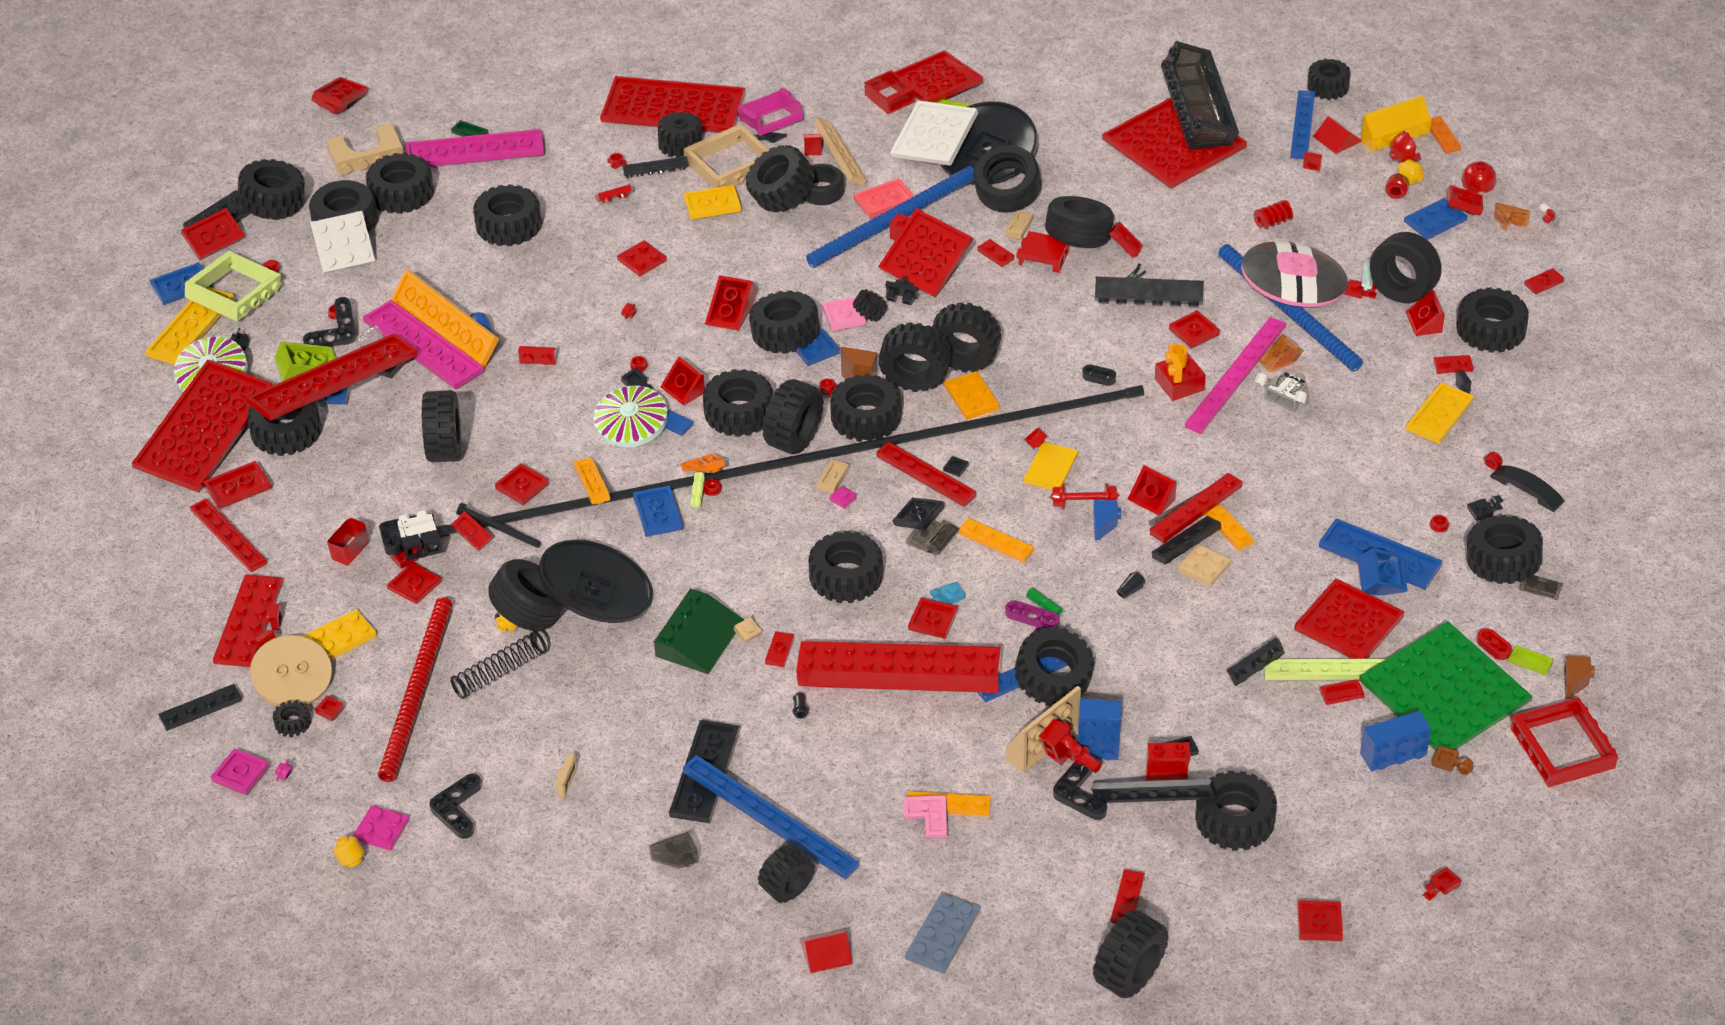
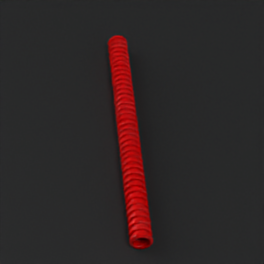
M439 597L435 601L402 704L400 705L381 766L379 767L377 776L384 782H393L396 778L433 662L435 661L436 653L438 652L439 644L441 643L442 635L453 607L452 601L448 598Z

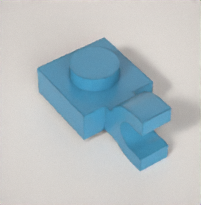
M953 582L939 587V590H931L930 595L933 598L930 600L953 604L965 599L966 594L957 582Z

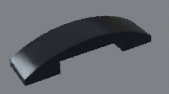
M1501 465L1490 475L1492 479L1505 486L1510 483L1538 498V504L1552 512H1555L1565 502L1553 487L1526 470Z

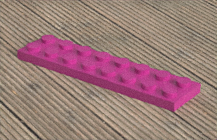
M541 129L406 142V153L423 158L430 167L544 155Z
M392 300L363 316L364 323L383 337L395 333L417 349V356L413 359L455 390L484 372L482 365Z

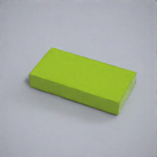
M1516 645L1508 662L1546 676L1554 659Z

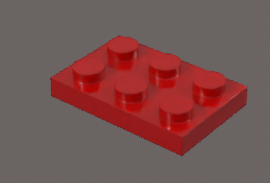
M338 77L315 90L313 98L319 99L323 103L332 104L336 108H343L367 94L369 87L343 77Z
M227 208L181 230L182 236L199 261L245 238V234Z
M256 461L203 481L205 489L218 509L271 489L269 480Z

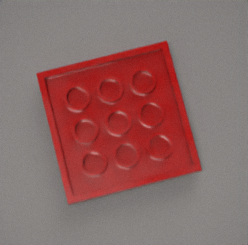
M945 50L895 71L898 76L915 89V97L924 102H939L983 82L982 75Z
M916 208L878 267L902 280L903 276H908V282H913V286H916L918 290L936 298L973 241V238Z
M1336 578L1297 621L1294 630L1351 659H1368L1401 621L1405 611Z

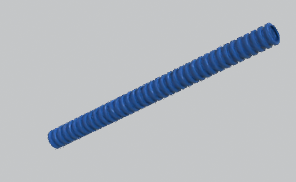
M971 166L962 169V171L916 194L911 199H907L898 204V206H894V208L885 211V213L872 218V220L806 255L808 264H812L813 266L811 267L816 268L817 265L825 263L830 258L832 259L839 255V253L847 251L852 246L854 247L856 244L890 227V222L897 213L910 216L916 208L921 210V208L923 209L938 201V199L974 181V169Z
M1230 244L1223 245L1219 249V257L1245 278L1241 269L1244 256L1238 253ZM1267 297L1282 312L1310 334L1311 337L1324 346L1335 358L1346 365L1350 371L1354 372L1360 369L1363 359L1326 329L1303 307L1281 303Z

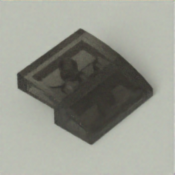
M933 520L926 530L914 529L907 537L905 544L926 553L940 555L960 531V528L946 520H943L941 523Z

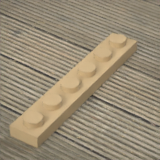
M817 117L814 121L817 131L823 137V141L829 147V151L834 155L835 161L840 165L848 182L853 185L864 186L867 180L832 123Z

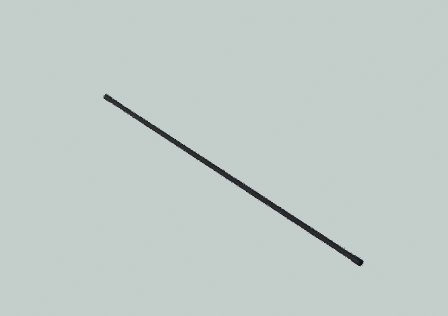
M1142 385L1123 390L734 467L714 473H705V481L708 479L723 480L881 448L888 441L897 445L1125 398L1144 396V389ZM694 476L610 492V500L601 504L633 498L634 492L669 485L671 490L693 486ZM585 497L490 516L488 518L504 524L599 504H591L589 498ZM475 520L481 527H483V528H484V527H489V526H487V525H485V524H483V523H481V522ZM451 525L436 526L440 537L458 533Z

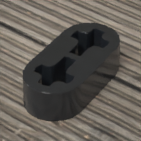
M1091 364L1084 366L1082 369V377L1086 381L1105 386H1111L1116 382V372L1112 369Z

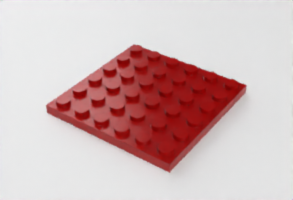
M1171 97L1102 134V139L1169 188L1181 184L1247 147V141L1237 135L1230 146L1188 149ZM1198 107L1189 108L1193 120L1200 115L1204 116L1206 122L1214 123L1213 118ZM1208 127L1203 128L1194 145L1221 142L1217 130Z

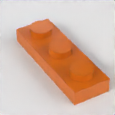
M1441 116L1432 117L1430 132L1443 152L1446 154L1461 151L1460 143Z

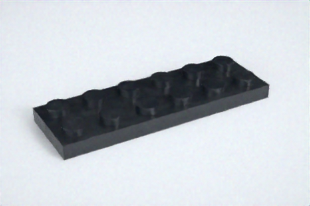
M700 720L685 765L697 755L726 774L738 739L740 726ZM682 771L669 810V817L710 824L719 796Z

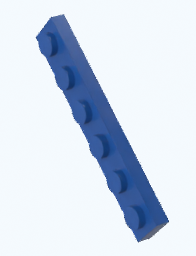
M1298 90L1290 158L1304 159L1305 152L1309 151L1315 91Z
M1046 657L1037 661L1040 668L1048 674L1068 666L1064 661L1054 657ZM1013 668L1000 675L999 693H977L986 703L1019 688V681L1015 678L1016 671Z

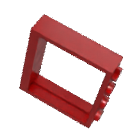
M1580 698L1512 716L1510 729L1548 788L1616 768L1618 760L1616 749L1611 746L1607 735L1601 731L1597 720L1593 719L1588 707H1585ZM1574 716L1601 757L1556 770L1530 728Z

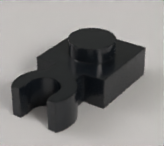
M636 368L621 376V382L626 386H644L653 389L650 384H647V378Z

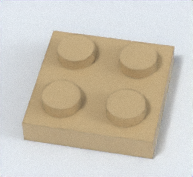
M1197 544L1178 565L1177 571L1211 587L1231 565V559Z

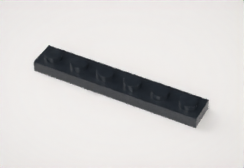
M1212 779L1093 783L1091 788L1094 797L1105 803L1216 799L1217 796Z

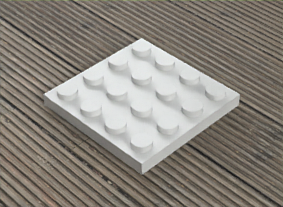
M917 101L890 152L891 156L951 166L978 114L977 109Z

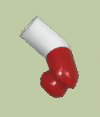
M1546 203L1541 204L1539 210L1545 214L1542 219L1549 224L1555 219L1556 213Z

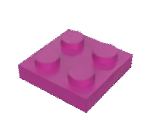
M234 748L211 775V780L216 784L247 795L267 771L269 763Z
M371 805L353 836L359 842L392 851L410 819L408 815Z

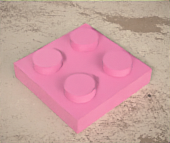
M856 296L822 303V309L831 331L866 325L865 316H860V313L856 312V309L853 308L852 303Z

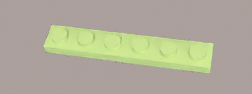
M1278 659L1264 667V679L1359 680L1360 675L1385 659Z

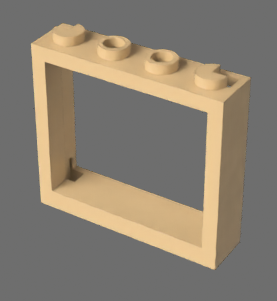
M739 124L684 148V156L687 158V164L712 188H717L719 186L736 185L747 179V172L750 171L749 167L755 161L753 160L721 175H717L701 160L702 158L741 141L749 146L759 157L763 152L769 151V149L742 124Z

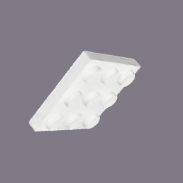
M362 211L310 222L323 274L375 262Z

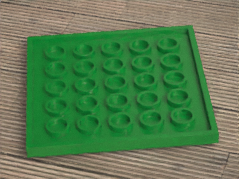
M1449 621L1363 673L1359 678V681L1398 717L1420 711L1431 727L1429 745L1435 751H1437L1439 745L1453 750L1458 749L1532 701L1533 698L1527 690Z

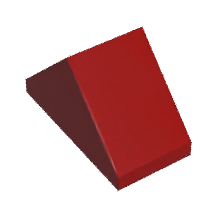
M804 134L805 156L822 155L821 134Z

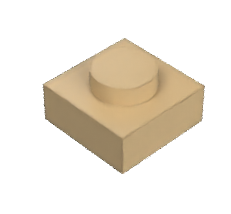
M751 617L736 624L733 629L744 643L751 641L762 633Z

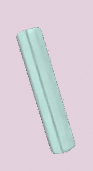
M1370 261L1363 263L1361 286L1363 290L1367 291V289L1372 288L1373 282L1370 272Z

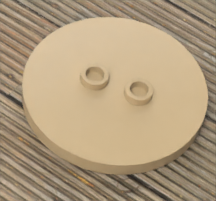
M288 635L268 641L256 652L251 662L250 677L256 693L273 706L281 707L280 703L288 704V700H291V703L294 700H298V704L301 701L304 705H310L321 698L327 691L331 682L332 667L326 651L319 644L302 636Z

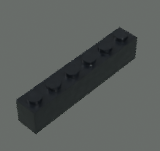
M1096 276L1095 301H1098L1099 304H1109V301H1116V304L1126 305L1127 302H1134V305L1152 303L1153 306H1163V303H1169L1172 307H1181V304H1188V307L1193 308L1203 305L1204 281L1099 276Z

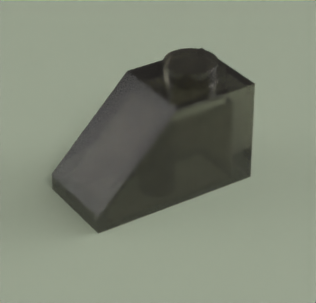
M689 832L649 845L650 859L653 862L677 869L691 867L699 862L698 849Z

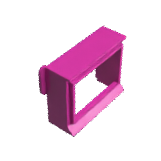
M780 88L777 92L740 105L737 108L740 122L743 121L755 129L759 136L802 120L801 103L790 96L791 92L789 90ZM783 108L792 114L764 126L760 125L759 117Z

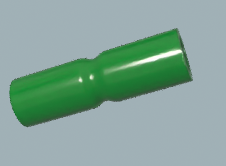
M1035 588L1028 590L1026 594L1028 599L1041 606L1044 610L1054 612L1058 616L1062 614L1063 608L1048 599Z

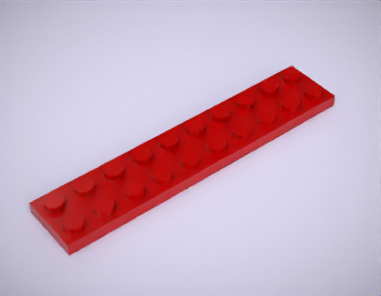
M393 333L247 397V403L271 421L417 356V349Z

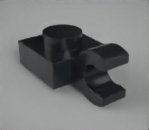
M1500 495L1494 496L1489 502L1484 498L1467 504V509L1473 518L1478 521L1493 516L1494 511L1503 509L1500 503L1504 500Z

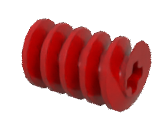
M1281 200L1278 203L1275 202L1272 205L1254 211L1256 225L1259 228L1263 226L1266 230L1269 229V225L1274 227L1275 223L1280 225L1281 221L1285 223L1287 219L1290 221L1293 219V210L1287 200Z

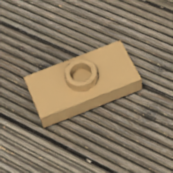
M1017 210L1005 230V236L1022 240L1034 219V214Z
M568 753L562 769L558 770L556 782L557 797L564 798L567 795L577 770L575 754Z

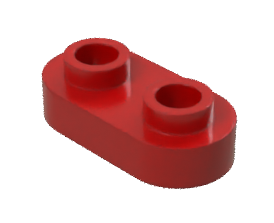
M1488 628L1481 629L1478 632V645L1498 660H1506L1510 657L1512 646L1498 633Z

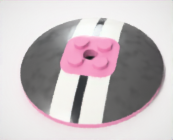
M1272 241L1258 244L1245 253L1241 264L1245 279L1254 289L1273 300L1293 306L1319 307L1334 303L1345 294L1348 284L1347 275L1336 260L1318 249L1294 242Z

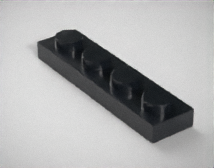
M1206 516L1152 551V559L1165 565L1220 530L1221 522Z
M231 684L161 712L158 716L165 730L169 731L241 702L242 698L235 685Z

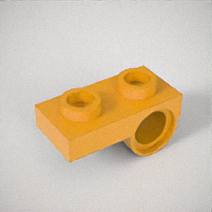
M1168 344V352H1165V362L1169 363L1168 373L1169 376L1173 377L1174 383L1181 382L1182 368L1187 364V347L1182 344Z

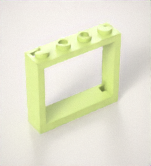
M227 251L185 282V297L232 320L239 321L275 292H278L281 285V274L231 251ZM231 269L262 283L237 303L206 289Z

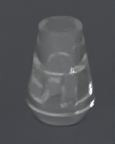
M375 325L367 329L356 340V343L361 348L384 338L379 327Z

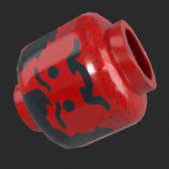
M1400 173L1391 175L1386 183V193L1391 198H1403L1408 192V178Z

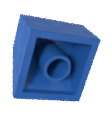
M1371 548L1358 556L1362 591L1375 596L1408 591L1403 555Z

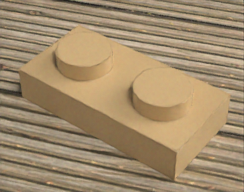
M831 459L817 482V489L834 493L848 472L849 464Z

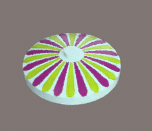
M207 337L195 341L186 347L178 356L174 366L176 383L180 390L184 392L207 359L243 373H247L248 364L242 348L235 341L225 337Z
M626 386L616 389L607 394L598 403L594 411V425L599 436L606 442L620 447H636L652 441L663 431L668 421L667 405L663 397L655 390L644 386Z

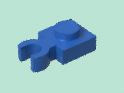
M346 387L316 400V402L327 401L328 404L346 405L349 389Z

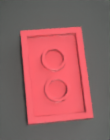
M900 178L853 194L854 201L869 219L885 213V211L898 206V204L914 196Z

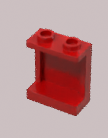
M1028 231L1027 236L1022 239L1021 248L1017 250L1016 258L1019 259L1018 265L1022 266L1024 260L1053 265L1052 272L1060 273L1069 253V244L1060 242L1048 234Z
M1189 742L1147 743L1146 781L1188 780V766L1191 759Z

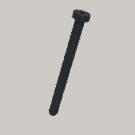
M463 502L457 508L456 514L459 516L465 511L474 520L533 547L540 548L542 545L537 539L467 508V504Z

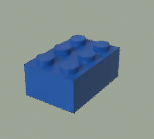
M1080 699L1078 744L1082 747L1086 746L1089 749L1090 755L1096 759L1118 760L1122 701Z
M1420 711L1363 728L1360 754L1370 771L1383 770L1388 766L1403 764L1415 758L1421 759L1428 752L1431 727Z

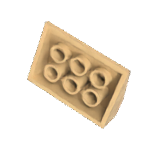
M1079 686L1074 688L1009 742L1005 749L1006 761L1024 773L1042 759L1046 753L1039 735L1054 718L1060 722H1066L1072 728V734L1078 730L1081 688Z

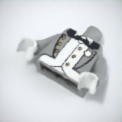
M1283 372L1279 376L1270 379L1263 373H1257L1254 382L1260 383V386L1265 387V400L1294 413L1300 403L1303 405L1309 403V390L1306 389L1307 382L1302 373H1297L1294 376Z

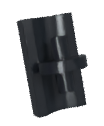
M903 276L902 280L896 279L895 282L886 281V300L896 302L897 296H903L902 303L912 305L914 299L918 300V288L913 286V282H908V276Z

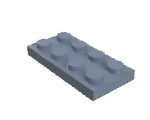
M941 893L907 950L905 960L945 974L980 913V906Z

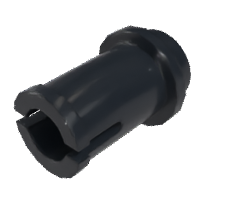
M796 693L793 695L794 708L792 712L796 718L803 719L809 712L806 706V696L803 693Z

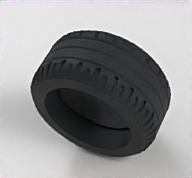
M830 164L811 165L814 169L813 184L826 182L830 183V185H813L809 189V194L804 196L803 199L810 204L821 206L837 202L844 194V176L841 170Z

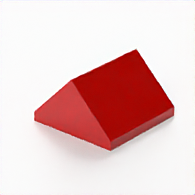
M1327 116L1313 136L1335 154L1362 142L1354 133L1329 116Z
M1432 289L1425 297L1405 311L1416 336L1437 334L1443 331L1445 314L1435 290Z
M678 356L660 387L685 406L703 395L705 388L704 374Z
M1143 465L1127 500L1160 516L1176 499L1177 481Z
M842 929L800 938L810 974L853 964L847 932Z

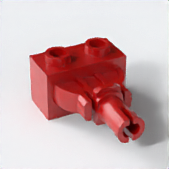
M1054 718L1039 735L1046 755L1061 766L1067 759H1070L1077 766L1084 765L1094 773H1097L1102 767V762L1090 755L1089 749L1086 746L1082 747L1075 741V737L1071 732L1072 728L1066 722H1060Z

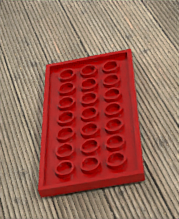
M615 76L600 120L601 122L658 127V121L664 115H670L672 112L691 113L692 116H697L701 120L702 131L721 133L735 127L739 115L737 107L742 105L745 87Z
M207 359L133 460L132 468L199 493L204 486L203 481L210 478L248 424L247 414L250 405L247 403V397L271 387L273 384Z

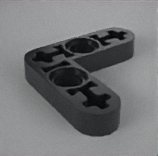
M339 297L334 302L338 328L306 333L303 337V343L334 347L355 342L356 333L350 300L346 297ZM341 304L345 305L346 312H342ZM343 318L350 319L346 324L340 322ZM331 335L335 338L329 342L325 340V337Z
M399 519L385 521L379 525L383 547L387 555H396L402 552L397 523Z
M1074 762L1054 785V799L1091 819H1104L1107 815L1106 803L1079 789L1093 771L1084 766L1081 772V765L1077 766ZM1077 777L1079 780L1071 782L1068 778ZM1083 799L1085 803L1077 804L1075 800Z
M477 774L464 776L434 796L429 802L432 814L461 839L470 838L474 834V825L456 806L481 790L480 776ZM454 792L461 793L459 797L454 798L450 796ZM449 815L457 816L454 820L446 819Z

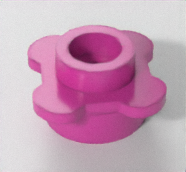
M288 759L284 764L280 763L275 770L277 782L279 779L286 781L293 770V766L288 764Z

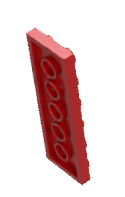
M244 575L214 654L213 664L251 667L252 659L258 651L254 639L265 633L267 629V612L271 610L272 603H276L283 585V577Z

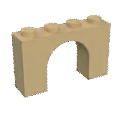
M392 123L375 127L379 144L368 151L351 150L347 146L343 135L326 139L328 153L338 175L369 168L372 163H375L379 158L382 159L385 155L390 156L393 153L402 154L403 147Z

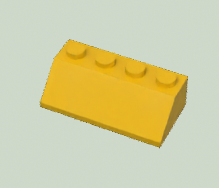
M1419 96L1364 114L1361 140L1364 145L1373 152L1390 146L1393 137L1403 130L1408 132L1412 139L1430 133L1431 117L1424 97Z

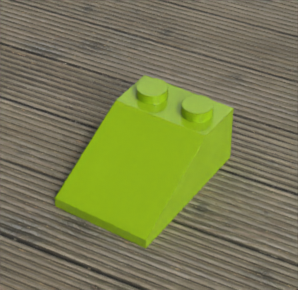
M282 341L274 357L282 381L336 358L332 347Z

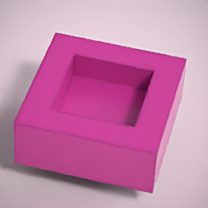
M841 486L830 495V501L843 509L857 499L856 493L844 486Z

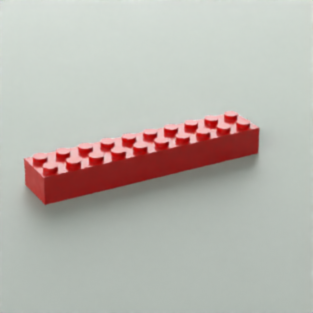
M801 641L796 667L798 686L823 688L999 693L1002 665L1001 647Z

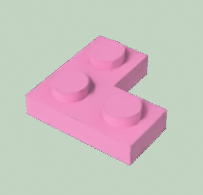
M946 796L904 797V819H925L926 839L947 838Z

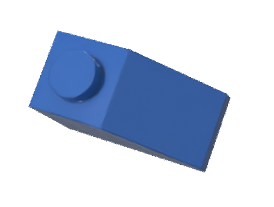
M1117 500L1093 501L1095 540H1100L1117 527V519H1121V508H1117Z

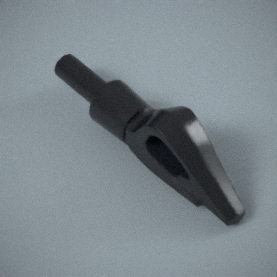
M757 133L754 136L759 141L767 140L770 143H775L787 137V133H766L761 136Z

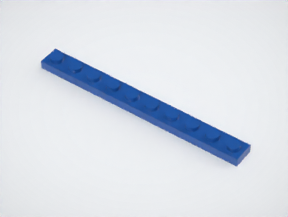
M694 756L683 766V773L790 844L795 845L802 852L843 879L849 878L859 868L857 860L699 756Z

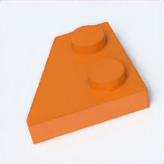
M713 452L680 463L682 471L714 473L720 471V468L724 467L725 463L723 458Z

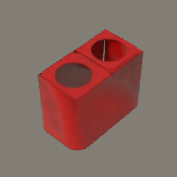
M354 518L347 519L327 540L331 559L346 566H349L369 544L365 523ZM352 537H355L347 547H344Z

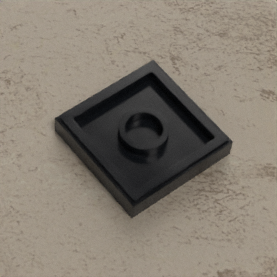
M912 497L892 521L895 526L926 530L944 509L945 505L943 501Z

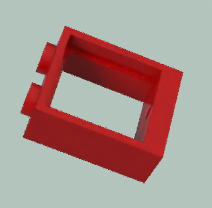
M892 70L864 82L865 96L888 115L915 102V89ZM890 86L897 91V93L888 97L879 92Z

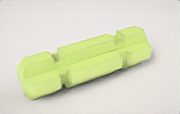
M702 472L694 474L690 503L692 508L701 507L703 483L705 481V476Z

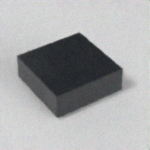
M1463 370L1458 371L1455 385L1459 390L1470 394L1471 380Z
M952 456L944 465L943 471L960 477L968 468L969 462Z

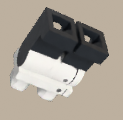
M426 510L419 511L417 517L410 518L406 514L399 516V521H397L406 561L422 558V546L425 556L443 553L441 538L436 530L432 514H428ZM430 544L437 545L435 549L427 548V546ZM409 549H418L414 554L408 553Z

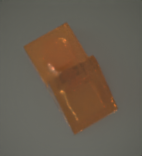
M1496 202L1494 218L1505 231H1507L1509 224L1527 228L1531 211Z

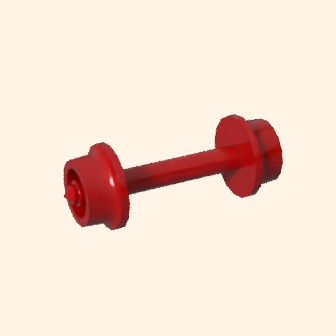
M1107 483L1104 484V492L1065 493L1064 484H1061L1059 487L1052 488V494L1049 497L1053 500V507L1064 509L1065 500H1117L1120 495L1117 493L1116 486H1110Z

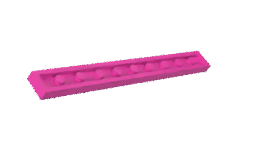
M1269 317L1185 422V428L1199 434L1203 433L1286 328V322Z

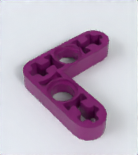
M1010 601L1005 605V615L1007 618L1035 626L1034 631L1038 633L1041 628L1046 627L1049 630L1051 627H1059L1060 618L1054 612L1018 601ZM1029 614L1037 615L1036 618H1029L1027 616Z

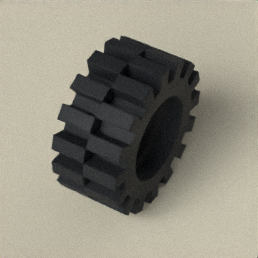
M862 289L852 303L853 308L856 309L855 311L859 312L860 316H865V319L869 318L870 321H879L887 310L886 301L882 300L883 298L879 297L877 293L874 294L873 291H868V289Z
M288 700V704L280 703L281 707L277 706L272 716L275 730L279 734L282 733L285 737L287 734H289V737H293V734L299 736L300 732L305 733L306 729L310 727L309 724H311L308 706L304 705L301 701L298 704V700H294L293 703H291V700ZM290 716L299 717L293 721H285Z

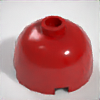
M1403 130L1393 137L1390 144L1391 151L1389 152L1393 161L1397 160L1399 163H1402L1409 159L1414 162L1421 160L1420 152L1416 154L1417 146L1408 132Z
M1472 162L1462 173V185L1465 189L1474 193L1483 191L1488 193L1496 186V172L1486 162Z

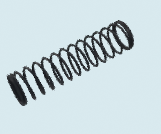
M534 630L529 636L525 635L523 640L518 639L517 643H511L510 647L505 646L504 651L498 650L497 654H491L490 658L485 657L484 662L478 661V664H473L471 669L465 668V671L459 672L458 676H451L450 682L453 690L461 699L469 696L470 693L467 686L459 678V675L462 673L472 692L476 693V687L466 674V670L471 671L475 684L480 689L483 688L480 678L473 671V666L478 668L481 679L486 685H489L487 675L479 667L481 662L484 663L488 676L495 682V674L486 663V659L491 660L493 670L499 678H502L499 666L492 659L493 655L497 656L499 665L504 673L509 674L506 663L499 656L500 651L504 653L505 660L513 671L516 668L513 660L519 667H522L520 657L525 663H528L525 651L518 645L520 640L523 641L524 648L531 659H535L533 650L538 656L545 654L547 646L543 637ZM534 634L541 641L544 651L536 643ZM525 637H529L532 648L525 641ZM513 644L517 645V650L520 657L514 651V649H512ZM526 645L531 650L533 657H531V655L529 654ZM506 648L510 649L513 660L505 652ZM519 648L524 653L527 661H525L522 657ZM513 652H514L515 655L517 656V658H518V660H519V662H520V665L517 663V661H516V659H515V657H514V655H513ZM507 657L512 662L514 669L510 666ZM500 660H501V661L503 662V664L505 665V667H506V669H507V672L503 669V666L501 665ZM493 663H494V664L496 665V667L498 668V670H499V672H500V675L497 673V671H496V669H495ZM487 667H488L489 670L491 671V673H492L494 679H492V677L490 676V674H489V672H488V670H487ZM481 672L484 674V676H485V678H486V680H487V683L485 682L484 678L482 677ZM474 675H475V676L477 677V679L479 680L481 687L478 685L477 681L475 680ZM467 678H468V679L470 680V682L472 683V685H473V687H474V690L471 688V686H470V684H469ZM454 679L460 685V688L463 691V695L457 689Z

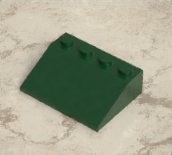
M690 588L654 640L655 657L709 675L735 636L734 626L744 619L710 595Z

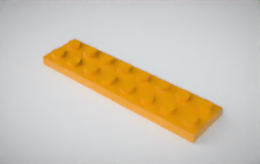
M405 270L391 300L478 362L484 369L499 338L411 270Z

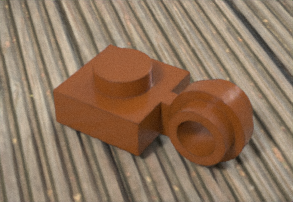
M1440 745L1432 760L1433 767L1449 772L1453 771L1454 766H1457L1458 772L1463 775H1468L1474 769L1471 759L1466 757L1458 759L1459 751Z

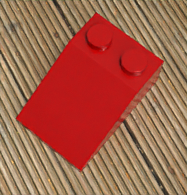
M719 275L705 325L739 331L756 297L758 289L754 282Z

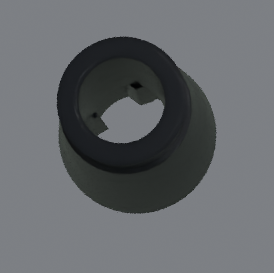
M1138 572L1130 573L1116 592L1121 598L1125 599L1141 590L1145 584V579Z

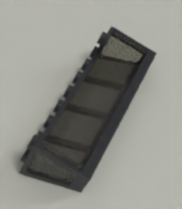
M1175 41L1173 46L1170 47L1168 55L1162 61L1161 69L1188 149L1232 145L1239 134V130L1211 50Z

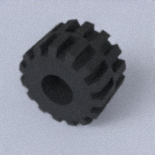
M672 112L670 115H664L658 121V148L661 150V153L667 154L668 157L684 156V148L702 141L701 120L697 116H692L691 113Z

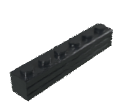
M686 156L622 165L623 175L626 178L633 177V175L643 176L644 173L651 175L657 171L658 173H664V170L671 172L678 168L679 170H685V167H688Z

